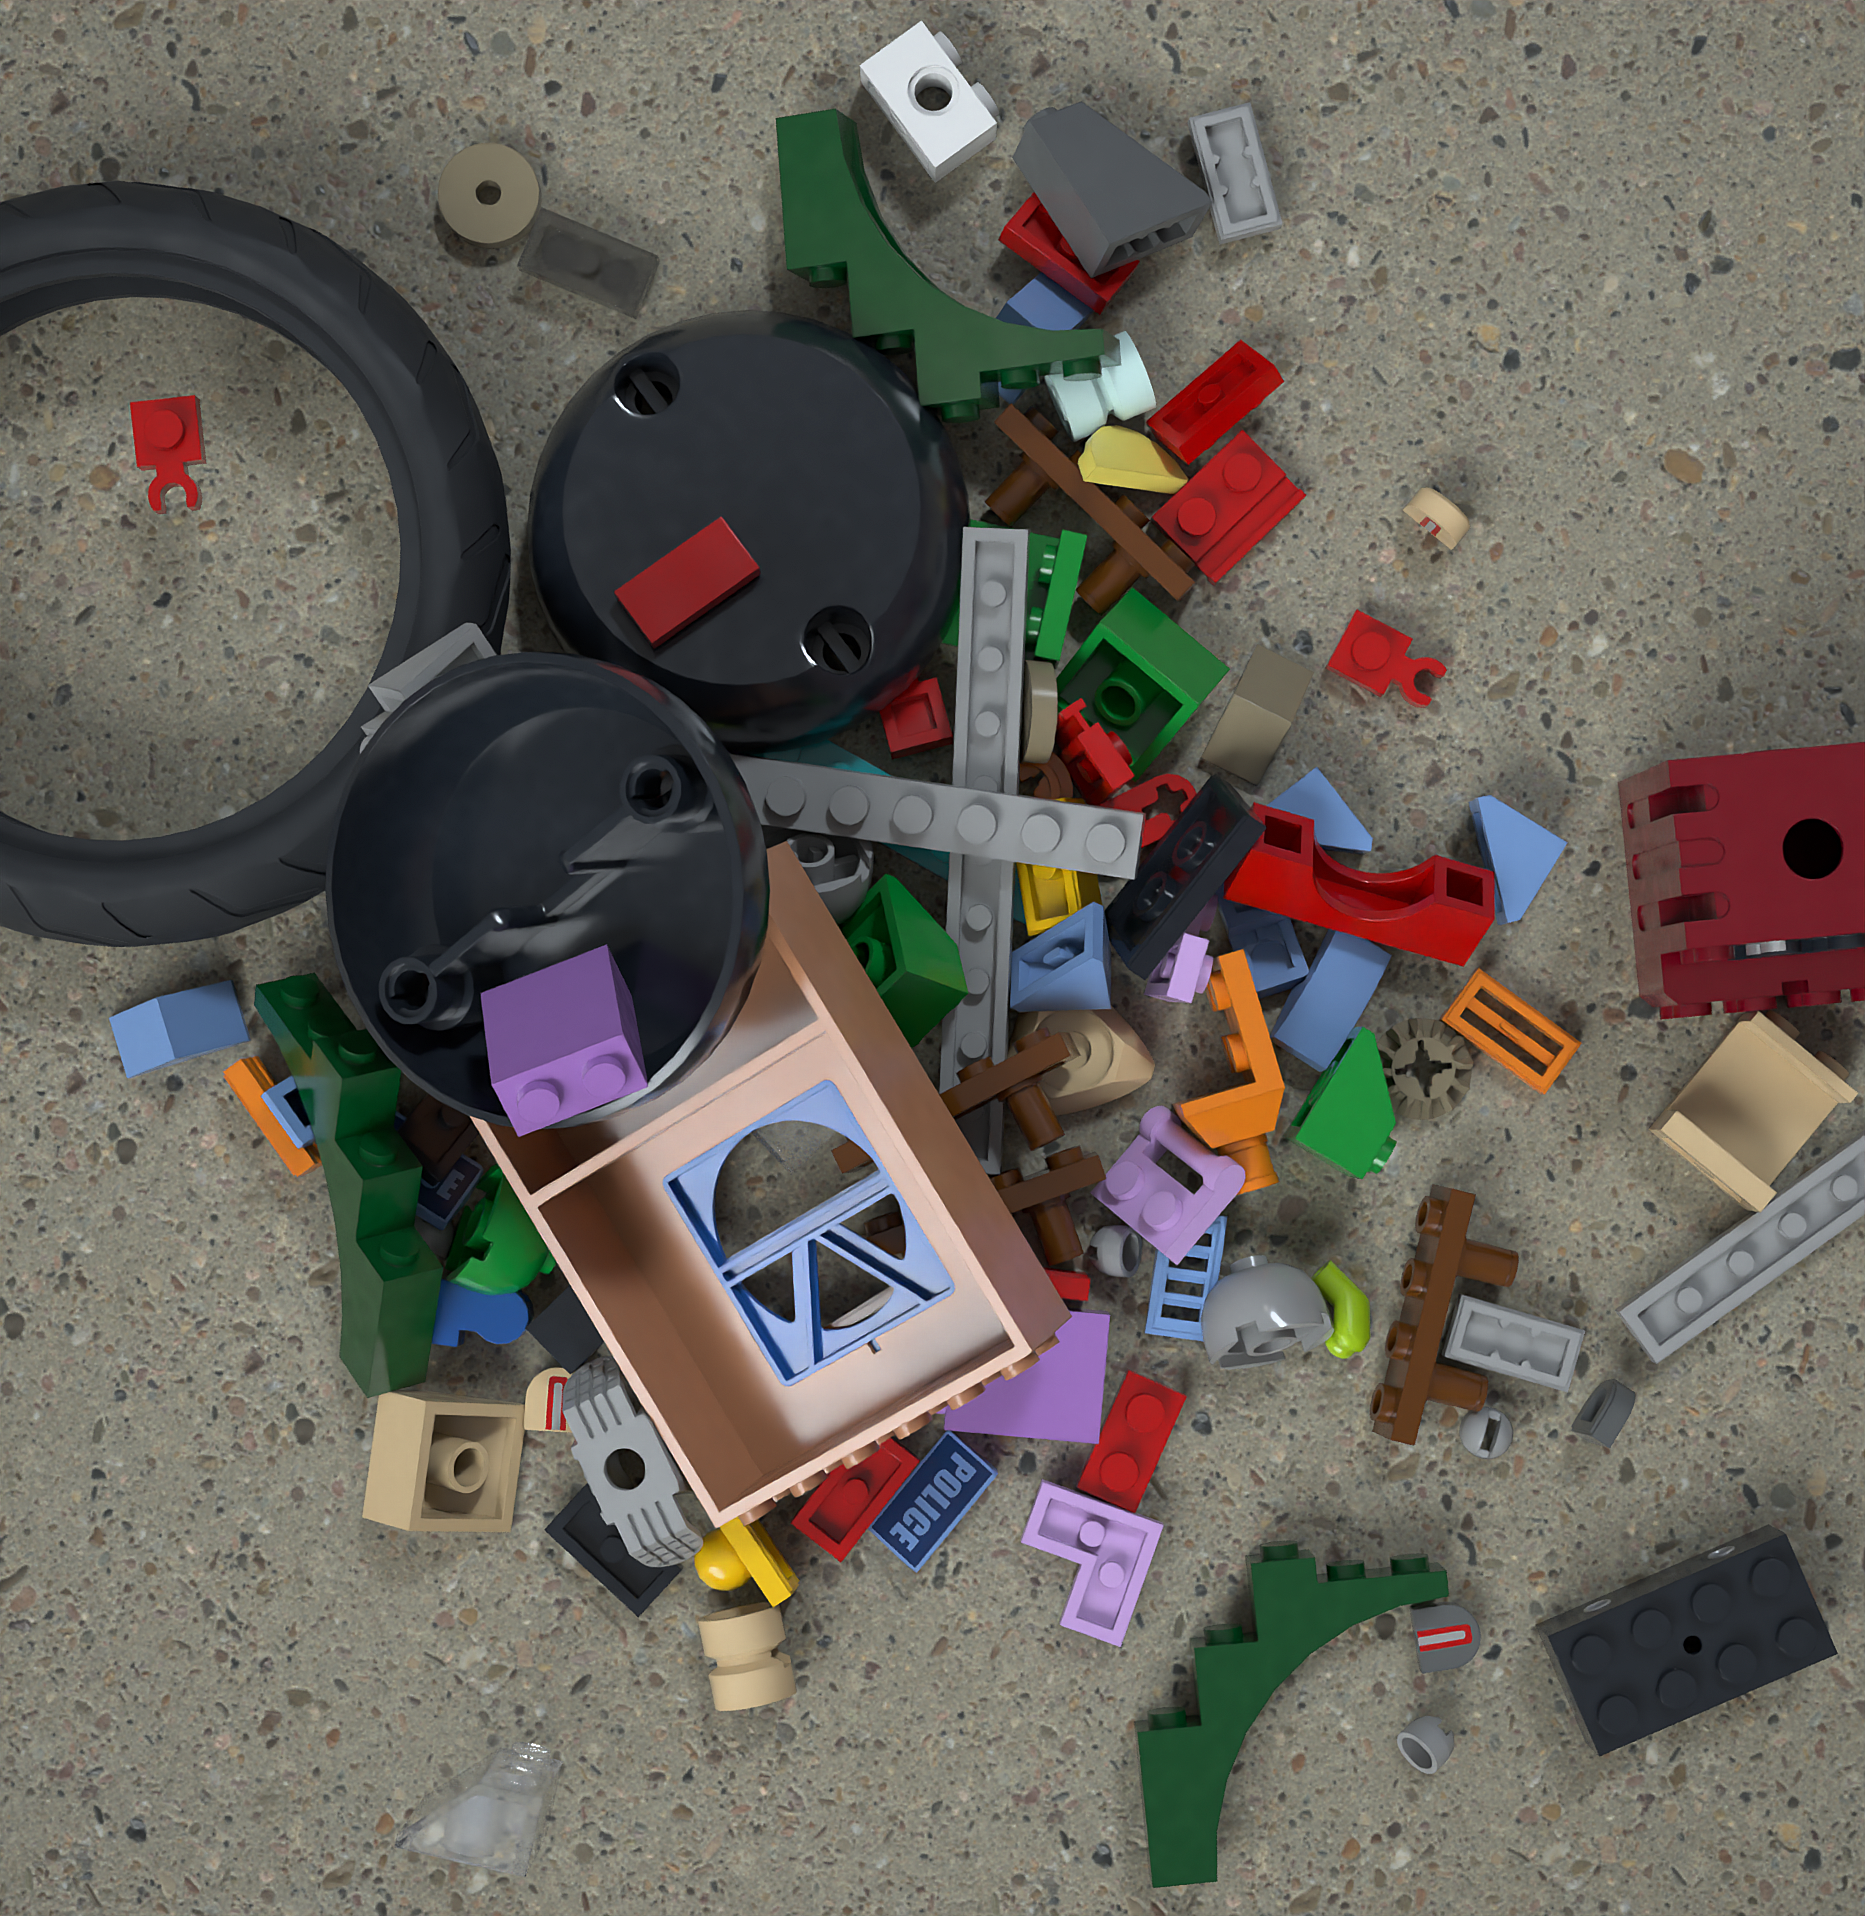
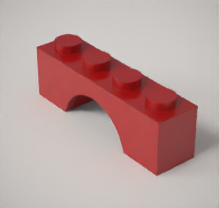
M1253 802L1251 809L1267 828L1224 881V899L1464 967L1495 920L1493 871L1438 855H1433L1417 866L1398 872L1370 873L1355 870L1338 863L1324 852L1315 835L1314 819Z

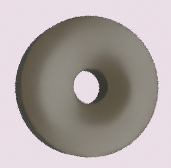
M479 143L461 150L444 168L438 185L439 206L449 227L463 241L480 248L497 249L516 243L533 228L541 210V188L532 166L519 152L502 144ZM493 186L501 190V196L497 203L484 205L479 202V195L486 187Z
M1025 660L1020 763L1046 764L1052 754L1056 734L1058 701L1056 675L1051 661Z

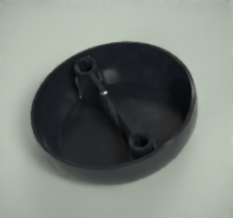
M757 310L718 312L679 321L650 333L626 347L593 373L571 398L549 434L538 460L530 491L527 522L530 568L538 602L550 631L562 651L619 665L653 680L680 698L709 726L729 753L742 754L781 752L820 743L853 729L882 711L902 694L933 658L946 637L959 607L963 527H971L969 496L960 460L947 430L935 411L920 405L918 388L908 376L877 349L860 339L853 338V335L846 331L811 318L783 312ZM661 395L669 397L672 403L668 405ZM642 398L646 400L655 414L643 415L640 413L643 405ZM722 516L760 567L761 574L653 649L616 599L614 591ZM847 644L856 647L861 652L859 660ZM828 646L847 671H837L831 669L826 664Z
M538 651L494 655L461 665L431 680L405 699L380 725L361 752L346 781L334 816L327 851L325 893L329 932L336 963L344 985L363 1024L386 1056L411 1081L437 1100L468 1116L501 1126L513 1127L491 1084L480 993L607 944L632 996L649 1087L541 1128L551 1129L577 1127L612 1119L647 1104L685 1081L712 1055L731 1030L746 1003L761 963L769 920L770 879L768 855L762 828L747 785L727 749L709 726L680 698L653 680L622 666L577 654Z

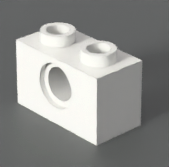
M920 21L860 65V76L862 85L936 183L996 139L997 122L994 117L999 114V110L989 93L979 82L970 87L956 68L962 61L950 40L941 31L933 36L925 24ZM939 87L950 95L951 101L941 110L930 111L921 107L916 101V97L925 88Z

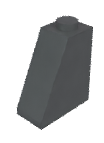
M1082 101L1057 110L1055 107L1045 108L1033 115L1024 126L1025 132L1012 157L1090 278L1192 238L1212 204L1205 191Z

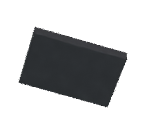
M1216 773L1210 776L1138 868L1137 878L1129 879L1104 911L1109 941L1126 967L1143 980L1148 978L1267 828L1235 788Z

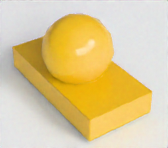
M736 1517L721 1525L720 1528L708 1532L702 1538L703 1546L701 1550L694 1555V1566L698 1576L707 1586L719 1591H733L744 1586L753 1577L772 1607L790 1597L799 1586L800 1580L759 1519L743 1526L740 1519Z

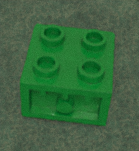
M971 519V527L1014 529ZM1062 529L1061 538L1058 539L1030 532L1025 660L1051 661L1054 669L1058 668L1088 535ZM960 604L949 631L941 644L958 647Z

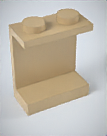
M1769 1010L1765 1016L1759 1011L1744 1012L1649 1128L1653 1134L1744 1209L1760 1213L1777 1193L1770 1185L1837 1103H1851L1858 1095L1857 1091L1844 1082L1850 1074L1841 1064L1822 1051H1818L1815 1056L1810 1054L1795 1041L1800 1032L1789 1021L1772 1010Z

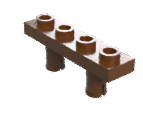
M1011 403L994 421L1023 450L1019 455L1023 461L984 501L1009 527H1012L1050 487L1055 491L1061 487L1114 539L1110 543L1114 548L1112 552L1075 590L1097 613L1102 616L1141 575L1145 579L1151 575L1178 602L1196 586L1197 583L1187 575L1195 564L1169 538L1161 547L1152 541L1142 531L1143 527L1150 520L1124 494L1113 503L1096 486L1098 483L1083 481L1078 465L1079 457L1082 454L1076 450L1068 459L1051 442L1059 431L1032 405L1022 414Z
M1048 1027L1034 1031L1014 1042L1013 1046L1017 1054L994 1065L989 1056L958 1071L956 1076L960 1084L939 1094L953 1119L956 1121L997 1099L998 1102L1006 1101L1030 1151H1035L1063 1137L1065 1133L1040 1083L1045 1080L1044 1074L1081 1055L1069 1032H1058L1051 1035ZM846 1136V1143L831 1150L842 1174L857 1172L874 1163V1160L860 1146Z
M1080 1145L1045 1157L1047 1169L1023 1177L1020 1167L1012 1168L989 1177L1010 1214L1022 1210L1023 1213H1030L1049 1266L1084 1254L1066 1199L1071 1197L1070 1192L1107 1179L1099 1155L1095 1151L1083 1155ZM899 1210L880 1215L863 1223L867 1233L861 1235L862 1237L892 1255L901 1253L902 1257H905L906 1233L904 1220Z
M1432 1184L1430 1196H1425L1419 1205L1415 1228L1416 1232L1420 1233L1415 1258H1410L1406 1262L1400 1282V1291L1405 1296L1400 1319L1399 1321L1395 1320L1391 1324L1386 1337L1385 1355L1387 1358H1390L1384 1383H1379L1376 1386L1370 1404V1418L1375 1421L1372 1432L1389 1440L1415 1446L1424 1406L1427 1401L1479 1412L1485 1403L1488 1392V1378L1485 1375L1436 1363L1437 1352L1456 1277L1460 1276L1503 1287H1510L1518 1269L1519 1256L1516 1251L1466 1238L1476 1194Z

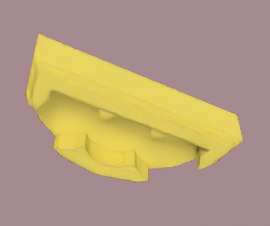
M1119 425L1102 426L1092 434L1085 443L1084 453L1078 460L1079 469L1085 482L1176 494L1189 481L1178 463L1157 443L1137 431Z

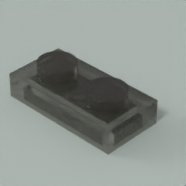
M541 207L517 267L521 272L636 319L660 264V258L656 254Z

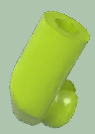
M1329 1260L1315 1272L1311 1279L1320 1289L1322 1296L1334 1307L1333 1327L1335 1331L1325 1341V1345L1335 1357L1347 1359L1355 1352L1363 1351L1371 1338L1370 1302L1367 1296Z

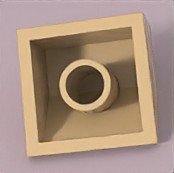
M396 1390L379 1395L362 1517L406 1531L511 1532L525 1431L523 1430L525 1404L431 1391Z

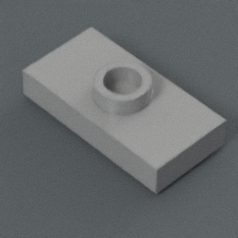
M1251 103L1190 117L1187 124L1205 192L1212 201L1210 211L1219 245L1281 229L1282 220Z
M1459 1294L1442 1356L1568 1392L1585 1330Z

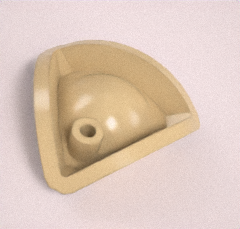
M1112 1006L1111 1009L1019 1012L1007 1059L1017 1054L1013 1046L1014 1042L1044 1027H1048L1051 1035L1058 1032H1069L1081 1055L1043 1075L1045 1080L1040 1085L1056 1116L1105 1104L1138 1089L1152 1078L1155 1063L1150 1052L1137 1033Z

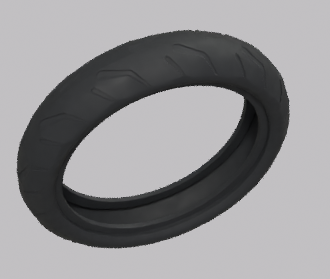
M108 181L61 186L0 202V336L46 314L93 301L129 297L170 298L206 304L239 314L268 327L304 349L344 385L360 408L375 436L388 470L397 507L400 536L399 587L394 617L382 657L370 683L464 623L476 624L496 655H501L510 595L511 546L506 497L499 463L477 404L457 366L424 320L392 286L346 249L315 229L308 228L264 207L212 191L144 182ZM367 687L345 724L326 747L297 775L263 799L235 814L195 829L161 837L132 840L82 839L39 830L0 811V926L32 936L85 945L140 947L189 942L229 934L284 913L325 891L327 851L334 816L345 783L360 756L361 743L367 737L361 726L385 712L384 708L370 688Z

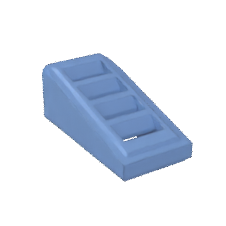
M1219 1215L1205 1231V1233L1209 1234L1207 1246L1194 1244L1185 1255L1205 1259L1204 1271L1170 1267V1259L1156 1248L1144 1333L1203 1341L1201 1315L1207 1295L1218 1282L1228 1216ZM1166 1280L1202 1284L1201 1295L1195 1296L1166 1292ZM1162 1305L1199 1309L1197 1322L1161 1317Z

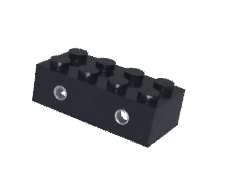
M1769 1524L1535 1625L1586 1744L1599 1757L1838 1654L1786 1533ZM1691 1635L1697 1636L1700 1641L1699 1648L1692 1653L1686 1652L1683 1647L1684 1640Z

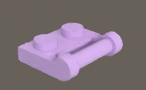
M1155 1106L1146 1112L1141 1119L1139 1126L1140 1134L1106 1173L1107 1179L1100 1181L1090 1193L1173 1263L1178 1265L1240 1191L1246 1176L1243 1167L1232 1158L1217 1156L1181 1127V1120L1172 1111L1164 1106ZM1167 1149L1203 1177V1185L1195 1195L1156 1165Z

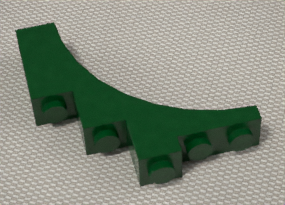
M836 108L775 118L787 270L809 281V286L813 288H834L846 285L848 276L853 338L860 339L883 355H899L912 352L913 342H915L919 403L921 406L933 409L937 415H941L942 422H971L980 419V410L999 408L998 382H1001V388L1027 389L1040 385L1039 376L1063 373V379L1066 381H1086L1102 377V368L1121 365L1120 340L1104 329L1053 331L1006 323L965 307L941 291L906 255L882 217L864 170L857 123Z
M315 972L256 984L254 1006L274 1036L295 1080L311 1123L325 1172L335 1222L341 1270L342 1325L339 1357L367 1398L424 1383L427 1376L443 1266L414 1227L423 1166L394 1128L401 1070L386 1056L367 1029H356Z
M1292 1540L1262 1543L1259 1545L1260 1554L1245 1555L1253 1632L1242 1633L1241 1624H1217L1204 1627V1637L1190 1638L1197 1715L1186 1716L1184 1707H1162L1147 1711L1148 1720L1134 1721L1148 1869L1153 1888L1217 1882V1830L1227 1779L1247 1731L1275 1689L1311 1653L1353 1625L1399 1606L1448 1597L1447 1570L1438 1562L1429 1563L1428 1554L1416 1553L1390 1557V1567L1365 1569L1363 1560L1330 1562L1326 1564L1327 1573L1317 1574L1315 1556L1309 1549L1299 1550L1298 1541Z

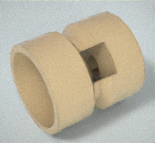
M769 1601L751 1603L716 1611L698 1619L704 1654L717 1661V1667L709 1674L716 1710L733 1711L762 1706L786 1699L797 1693L791 1658L789 1655L778 1651V1646L786 1639L780 1604L772 1607Z

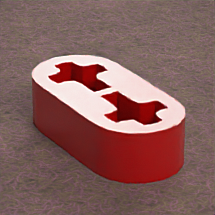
M1167 773L1156 776L1098 806L1143 813V809L1153 805L1159 799L1156 789L1166 786L1171 794L1181 791L1185 796L1186 801L1178 808L1179 814H1181L1195 797L1196 791L1187 779L1180 775ZM1160 813L1148 820L1145 818L1141 849L1161 840L1176 820L1172 821L1167 813Z

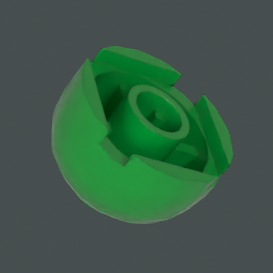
M498 1163L492 1165L476 1186L477 1189L486 1192V1195L477 1203L473 1211L469 1206H465L455 1228L453 1242L445 1260V1269L452 1271L446 1277L447 1281L467 1290L490 1296L514 1293L528 1286L535 1279L539 1271L549 1274L557 1263Z

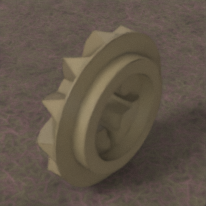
M1428 1018L1408 1019L1391 1027L1377 1042L1393 1112L1410 1119H1433L1454 1110L1456 1105L1469 1091L1473 1061L1465 1045L1464 1038L1444 1022ZM1419 1040L1421 1041V1049L1425 1050L1427 1060L1438 1061L1439 1064H1448V1069L1439 1070V1073L1429 1076V1086L1426 1087L1427 1097H1424L1423 1088L1419 1087V1081L1416 1077H1406V1074H1395V1069L1405 1068V1064L1415 1062V1052L1418 1051L1417 1041Z

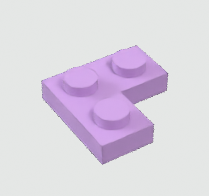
M1214 894L1149 975L1144 995L1167 1002L1192 1003L1194 992L1200 994L1204 992L1210 978L1213 957L1205 955L1209 940L1200 938L1198 935L1200 930L1207 932L1210 929L1217 909L1218 895Z
M1042 1479L1020 1539L1021 1543L1079 1563L1059 1620L1060 1625L1121 1647L1164 1525L1160 1521L1138 1513H1132L1116 1505Z

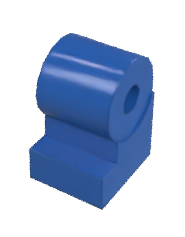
M443 1278L441 1279L432 1344L458 1347L464 1343L466 1330L475 1331L486 1341L495 1344L510 1343L524 1335L527 1331L525 1328L533 1321V1304L529 1296L521 1289L511 1294L490 1296L467 1290Z

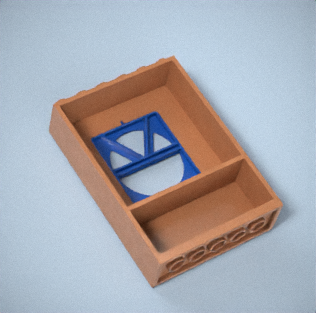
M787 841L766 849L770 879L768 929L761 963L748 999L729 1033L712 1055L685 1081L659 1098L612 1119L577 1127L538 1129L518 1137L514 1127L501 1126L470 1116L715 1528L736 1517L740 1519L743 1526L750 1524L777 1506L775 1502L791 1492L794 1497H798L828 1478L827 1473L844 1464L845 1468L848 1469L865 1460L880 1449L879 1444L895 1434L899 1440L903 1439L932 1421L933 1418L931 1416L949 1405L951 1410H955L970 1402L986 1390L984 1386L1003 1375L1005 1380L1019 1375L1040 1361L1038 1356L1060 1342L1055 1332L1072 1317ZM781 1121L812 1122L846 1136L860 1146L874 1160L879 1170L728 1259L726 1258L720 1242L715 1218L716 1188L721 1170L729 1154L752 1131ZM889 1194L895 1195L904 1219L906 1233L905 1257L899 1259L844 1226L841 1222ZM817 1241L894 1288L893 1294L879 1311L868 1319L848 1327L824 1329L822 1327ZM791 1251L796 1316L794 1322L768 1309L742 1284L745 1278Z

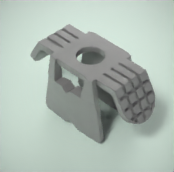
M600 1357L586 1363L571 1375L564 1386L562 1412L575 1437V1441L571 1446L574 1459L579 1461L591 1492L600 1505V1515L607 1525H616L629 1554L646 1566L665 1567L691 1558L703 1546L702 1535L699 1529L686 1520L675 1495L695 1494L644 1407L641 1406L636 1414L625 1390L624 1374L614 1357ZM617 1449H631L637 1452L643 1459L645 1476L638 1487L634 1488L630 1477L621 1467Z

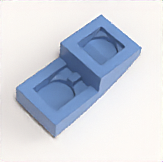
M1223 882L1215 892V895H1218L1217 906L1232 951L1244 949L1258 999L1292 989L1295 985L1303 982L1309 973V969L1290 917L1224 899Z
M1328 929L1305 980L1292 987L1270 1034L1271 1041L1317 1071L1322 1072L1326 1070L1360 1018L1392 955L1367 939Z

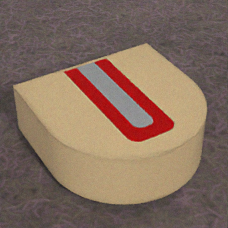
M1428 487L1420 488L1403 509L1405 513L1451 550L1470 529V522L1466 515L1445 496Z
M562 1366L549 1367L536 1375L530 1382L525 1398L523 1430L572 1433L562 1412L563 1389L571 1375Z

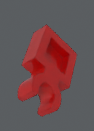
M195 395L130 402L137 468L141 471L156 469L157 476L151 482L148 490V500L151 508L159 515L166 514V493L173 487H183L186 492L187 507L192 511L200 510L202 492L197 482L189 476L188 466L207 464L200 399Z
M1359 610L1353 613L1325 666L1327 670L1379 697L1384 695L1391 682L1399 686L1400 693L1407 703L1419 708H1426L1432 698L1420 693L1415 688V675L1419 672H1428L1433 677L1441 679L1447 671L1446 667L1434 658L1422 657L1413 660L1405 656L1413 638Z
M920 673L902 694L879 712L892 760L953 744V735L937 677L919 682Z

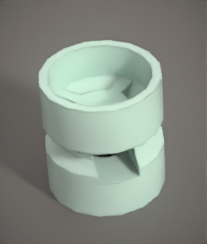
M1126 331L1113 335L1120 340L1121 365L1102 368V377L1086 381H1066L1063 379V373L1044 376L1058 416L1073 442L1090 436L1102 426H1105L1107 415L1111 413L1120 420L1125 421L1156 408V400L1148 374L1131 337Z

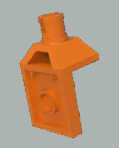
M1244 949L1213 959L1212 972L1205 991L1212 1011L1224 1010L1230 1034L1221 1037L1225 1058L1230 1072H1242L1245 1082L1172 1104L1175 1115L1207 1148H1216L1219 1156H1228L1243 1167L1246 1178L1242 1188L1236 1195L1280 1182L1270 1158L1266 1133L1275 1130L1285 1089Z

